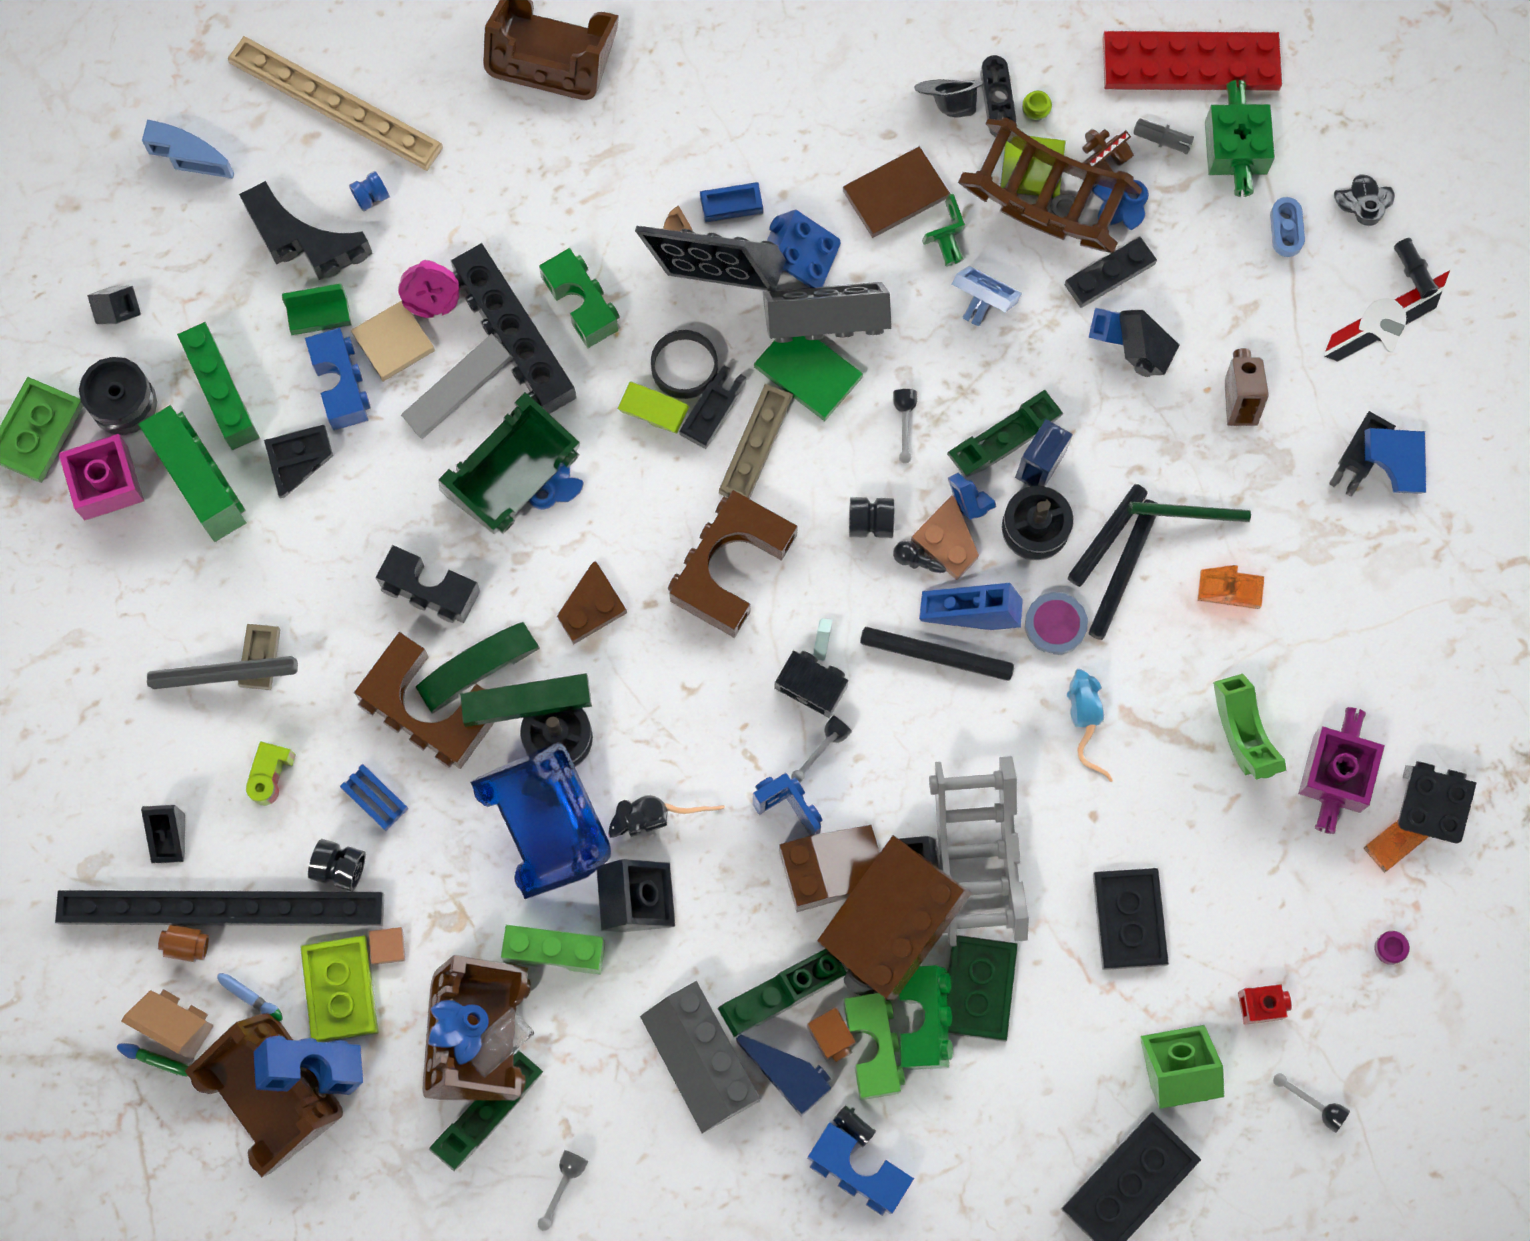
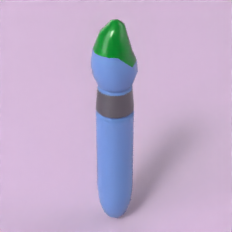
M224 973L217 975L219 983L251 1007L261 1011V1014L268 1013L279 1022L283 1020L282 1013L277 1006L266 1002L262 997H259V995L230 975Z

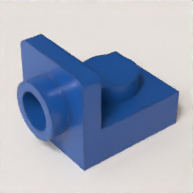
M959 473L948 477L953 496L957 501L960 511L970 520L982 517L989 510L996 507L995 500L984 491L978 493L972 480L967 481Z

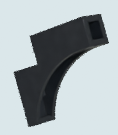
M266 181L239 194L276 265L281 262H289L296 258L299 253L304 252L317 278L321 280L325 277H333L341 269L351 264H359L366 260L369 255L373 254L363 231L354 233L329 232L312 227L294 217L276 199Z

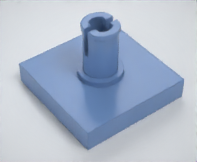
M971 266L958 272L952 282L953 286L973 295L963 315V319L966 321L971 320L977 309L971 322L977 326H980L989 305L1006 313L1018 303L1022 295L1021 292Z

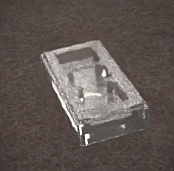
M510 1008L481 1035V1049L469 1062L485 1078L533 1036L534 1031L513 1008Z

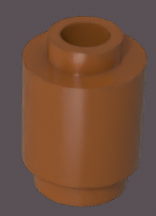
M169 925L167 931H161L158 950H163V957L194 963L196 960L204 961L209 946V935L202 934V930Z

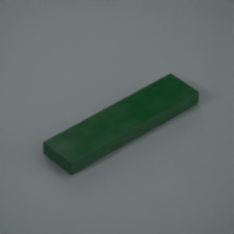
M587 673L460 693L463 724L465 727L592 707Z

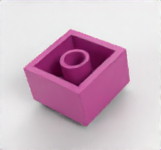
M119 434L58 453L74 509L84 521L144 502L129 448Z

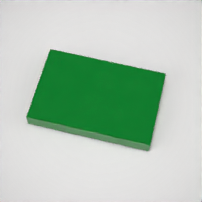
M805 336L793 337V341L775 342L774 340L754 363L755 369L784 391L793 394V398L823 421H826L863 378L862 372L820 340H807Z

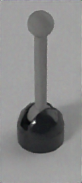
M898 389L893 391V404L898 411L902 412V452L899 455V460L902 463H909L911 454L908 452V413L916 407L917 391L913 389Z
M833 715L824 728L826 739L804 765L792 773L791 778L795 777L801 782L804 779V773L831 742L839 743L844 741L852 733V730L842 720Z
M1281 1073L1276 1074L1273 1078L1276 1086H1284L1320 1110L1323 1123L1335 1133H1337L1350 1113V1110L1340 1104L1333 1103L1324 1106L1288 1082L1285 1075Z

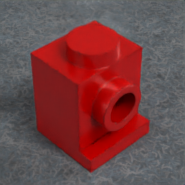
M1282 984L1244 988L1238 992L1244 1025L1283 1020L1288 1017L1287 1011L1292 1009L1290 994L1288 991H1283ZM1265 997L1272 999V1008L1265 1007L1263 1003Z

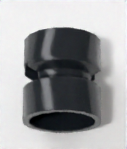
M850 497L849 537L866 538L870 532H873L875 537L893 538L894 498H877L874 503H870L867 497Z
M321 838L316 844L310 859L308 878L324 884L333 881L335 887L353 892L360 881L364 869L366 852L349 846L342 850L338 843Z

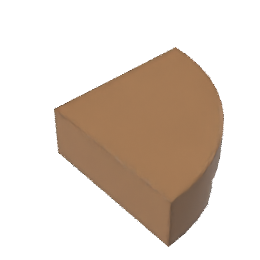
M679 205L669 212L663 229L677 231L689 229L693 231Z

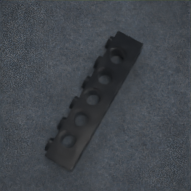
M481 243L450 260L453 274L459 282V289L464 288L468 296L465 299L472 312L476 313L479 311L483 320L480 323L488 336L493 334L513 357L510 361L514 366L511 372L518 384H525L530 391L527 394L549 414L575 400L577 396L574 385L484 245ZM478 280L487 281L483 286H474V283ZM495 303L503 305L498 310L489 309V307ZM509 327L518 329L514 334L508 335L504 333ZM524 351H531L534 353L530 358L527 359L519 357V355ZM540 375L549 377L544 383L534 381Z

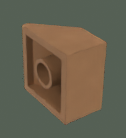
M164 989L160 994L150 990L121 1020V1022L163 1046L192 1060L213 1027V1024L205 1020L208 1016L207 1013L193 1005L188 1010L177 1005L180 998Z

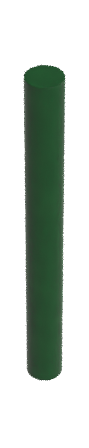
M1130 502L1128 507L1129 514L1236 522H1250L1251 511L1242 509Z

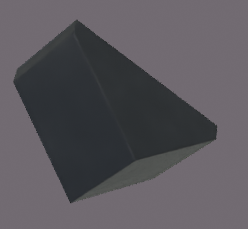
M176 805L142 806L141 813L151 863L184 862L185 813Z

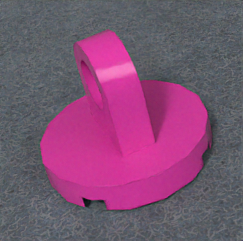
M423 260L419 264L409 267L402 274L398 293L405 309L417 316L434 318V315L441 313L442 316L446 315L456 307L460 289L459 282L453 272L433 261Z

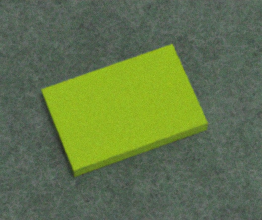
M362 935L300 946L311 1038L316 1039L317 1042H330L378 1034L367 937Z

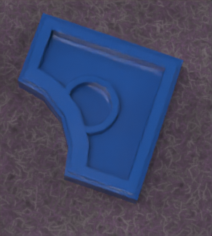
M1366 429L1365 461L1376 463L1385 470L1391 480L1393 493H1426L1425 431Z

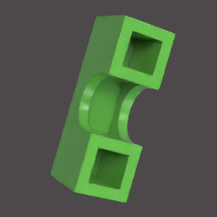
M506 925L501 958L505 963L536 967L537 964L553 965L566 968L569 971L601 975L606 942L603 937Z
M879 993L845 998L843 1004L847 1027L850 1033L870 1035L875 1040L878 1048L877 1056L872 1061L856 1064L854 1067L860 1100L899 1094L901 1092L900 1086L905 1085L903 1067L901 1065L896 1066L894 1053L899 1052L897 1033H890L888 1020L894 1019L891 1000H885Z

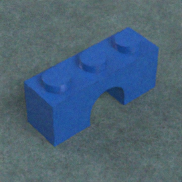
M337 328L306 337V345L317 376L328 373L341 376L337 386L320 393L333 431L369 421L366 410L371 409L366 391L360 392L358 383L362 382L363 378L358 364L352 365L350 355H354L355 351L350 336L344 338L341 329Z
M272 1036L266 1038L254 1051L256 1090L289 1091L301 1079L300 1067L307 1068L316 1075L319 1093L351 1095L363 1083L361 1046L348 1044L344 1040L326 1043L317 1042L314 1038H304L297 1041L286 1040L283 1036Z
M829 1122L807 1159L812 1161L810 1168L825 1178L830 1173L839 1179L840 1182L837 1185L839 1188L853 1197L858 1192L868 1199L866 1206L883 1216L885 1211L893 1214L914 1178L887 1160L884 1161L879 1171L874 1175H859L850 1164V1153L857 1140Z

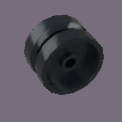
M109 357L101 359L91 365L81 378L79 386L81 403L98 426L111 434L127 435L135 433L141 429L138 425L139 423L155 414L157 406L155 389L140 367L127 358Z

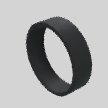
M677 330L668 333L656 343L651 354L653 379L656 385L669 396L679 399L700 396L709 382H713L718 372V358L713 344L704 335L692 330ZM678 340H692L700 343L707 348L713 357L714 367L712 373L705 382L694 388L678 389L667 385L660 379L655 370L656 358L665 346Z

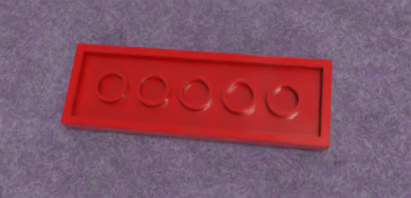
M1104 31L1103 33L1104 89L1227 90V83L1236 80V87H1239V80L1244 81L1246 84L1245 90L1280 91L1282 87L1279 32Z

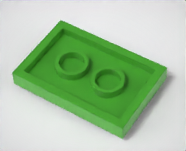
M27 376L0 425V466L42 483L84 407L80 398Z

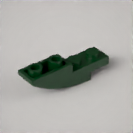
M824 949L778 973L772 979L727 1001L717 1009L733 1037H736L813 996L843 978L847 972L842 963L827 949Z

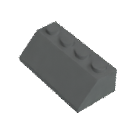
M882 282L775 290V292L763 291L767 333L770 339L775 338V342L793 341V337L805 336L807 340H818L824 338L823 334H835L836 337L844 338L854 335V332L866 331L867 335H880L884 333V329H892L890 292Z
M697 981L669 995L640 1016L702 1134L760 1102L759 1095Z

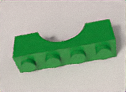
M206 322L178 333L177 336L223 437L231 450L259 439V434Z

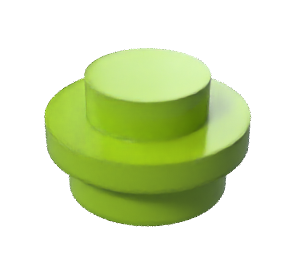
M1039 90L1027 94L1022 103L1024 114L1033 120L1046 118L1052 108L1049 96Z

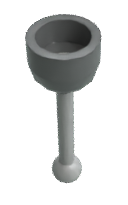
M564 1150L559 1163L560 1171L564 1176L545 1216L538 1220L540 1230L546 1231L550 1228V1218L568 1180L580 1176L589 1162L588 1160Z

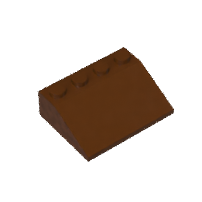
M892 835L817 941L883 997L896 1000L972 893L896 836Z

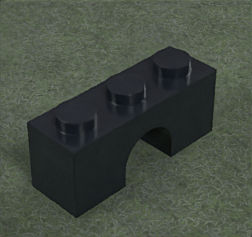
M392 545L375 577L381 587L380 590L393 598H398L401 595L410 599L409 603L420 610L425 611L428 607L437 611V616L447 622L454 623L457 620L464 623L480 593L478 583L448 570L441 583L431 587L424 586L419 583V577L424 568L421 557Z

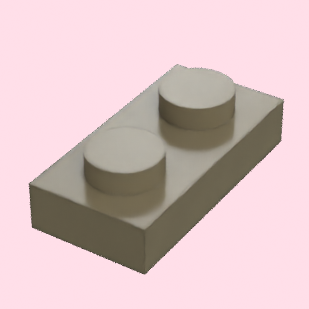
M247 624L241 661L276 658L280 628L278 626ZM273 677L238 680L240 688L272 689Z

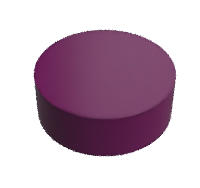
M1387 931L1377 938L1374 950L1379 960L1383 963L1394 965L1406 959L1410 946L1407 938L1402 933Z

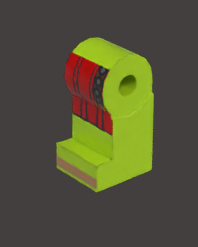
M260 741L246 784L247 795L259 805L267 806L275 802L279 796L277 784L283 765L293 766L296 754L291 749Z

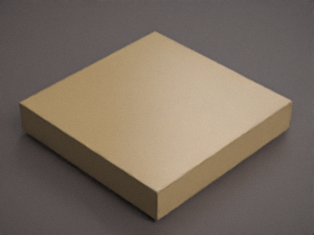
M402 300L351 330L352 335L383 382L435 351L434 346L413 314L403 306Z

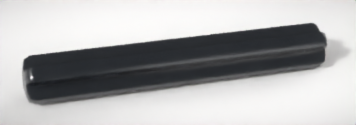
M1139 484L1133 485L1069 573L1068 580L1075 586L1080 587L1083 585L1133 516L1128 511L1129 503L1143 502L1146 498L1148 491Z

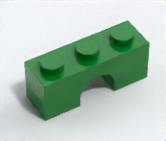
M568 248L539 265L541 278L556 301L567 295H577L584 299L583 304L570 313L572 326L587 349L619 331L617 319L620 316L611 302L607 304L603 299L604 291L596 279L591 280L586 273L588 267L581 255L575 256L572 250Z
M938 965L919 966L899 994L900 1001L909 1004L920 1003L925 1011L924 1024L918 1031L900 1034L901 1067L906 1069L949 1068V1060L953 1058V1045L951 1040L948 1039V1026L952 1024L951 1008L947 1006V993L951 991L950 975L946 973V969Z

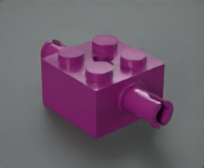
M1347 707L1345 710L1341 732L1322 726L1314 734L1298 792L1300 795L1319 800L1322 803L1315 829L1322 832V829H1325L1324 833L1335 834L1341 808L1361 813L1370 806L1385 747L1383 744L1359 737L1366 712L1360 709L1356 713L1357 708ZM1338 765L1342 766L1341 770H1342V772H1344L1345 774H1344V775L1341 774L1340 771H1339V769L1336 768V766H1338Z

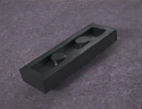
M1138 237L1114 251V253L1107 255L1066 279L1064 285L1080 308H1083L1154 266L1157 259L1143 239Z

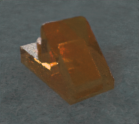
M1237 565L1201 569L1197 601L1260 609L1262 606L1264 576L1238 573Z

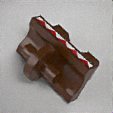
M1090 129L1085 134L1087 143L1082 149L1086 154L1092 150L1095 153L1082 163L1114 172L1105 158L1110 155L1118 166L1132 158L1134 154L1126 142L1131 138L1130 134L1125 130L1106 143L1105 140L1110 136L1106 129L1100 133Z

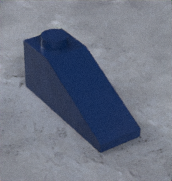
M742 1034L736 1038L737 1044L801 1117L831 1091L832 1088L828 1083L832 1079L820 1065L814 1068L810 1062Z

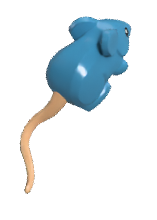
M1076 669L1070 682V691L1067 692V697L1071 701L1070 715L1075 727L1086 728V732L1077 749L1078 757L1083 765L1102 773L1112 782L1113 780L1107 771L1088 762L1083 755V749L1091 739L1095 727L1104 720L1103 707L1098 694L1102 687L1095 677L1090 676L1082 669Z

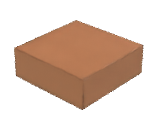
M401 927L369 931L372 965L405 961L403 929Z

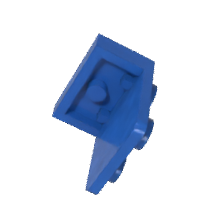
M796 209L777 215L770 224L769 230L771 232L767 241L776 244L785 257L786 262L783 270L811 288L823 287L840 247V239Z
M784 773L774 780L772 777H768L755 786L757 791L753 793L752 805L759 815L787 799L809 835L820 834L822 817L813 804L808 807L803 797L805 791L795 777L790 779L788 774Z

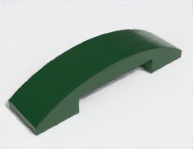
M1043 390L1021 404L1018 411L976 438H973V436L948 451L947 455L963 476L967 478L995 464L1035 437L1045 419L1054 423L1063 415V412L1047 391Z
M521 622L466 649L428 675L415 688L431 714L459 698V693L512 662L514 665L539 650L540 647L525 623Z
M519 1050L514 1054L513 1066L519 1067L522 1075L525 1076V1088L521 1096L512 1101L475 1100L454 1124L451 1123L429 1148L451 1170L455 1171L479 1148L542 1075L543 1070Z

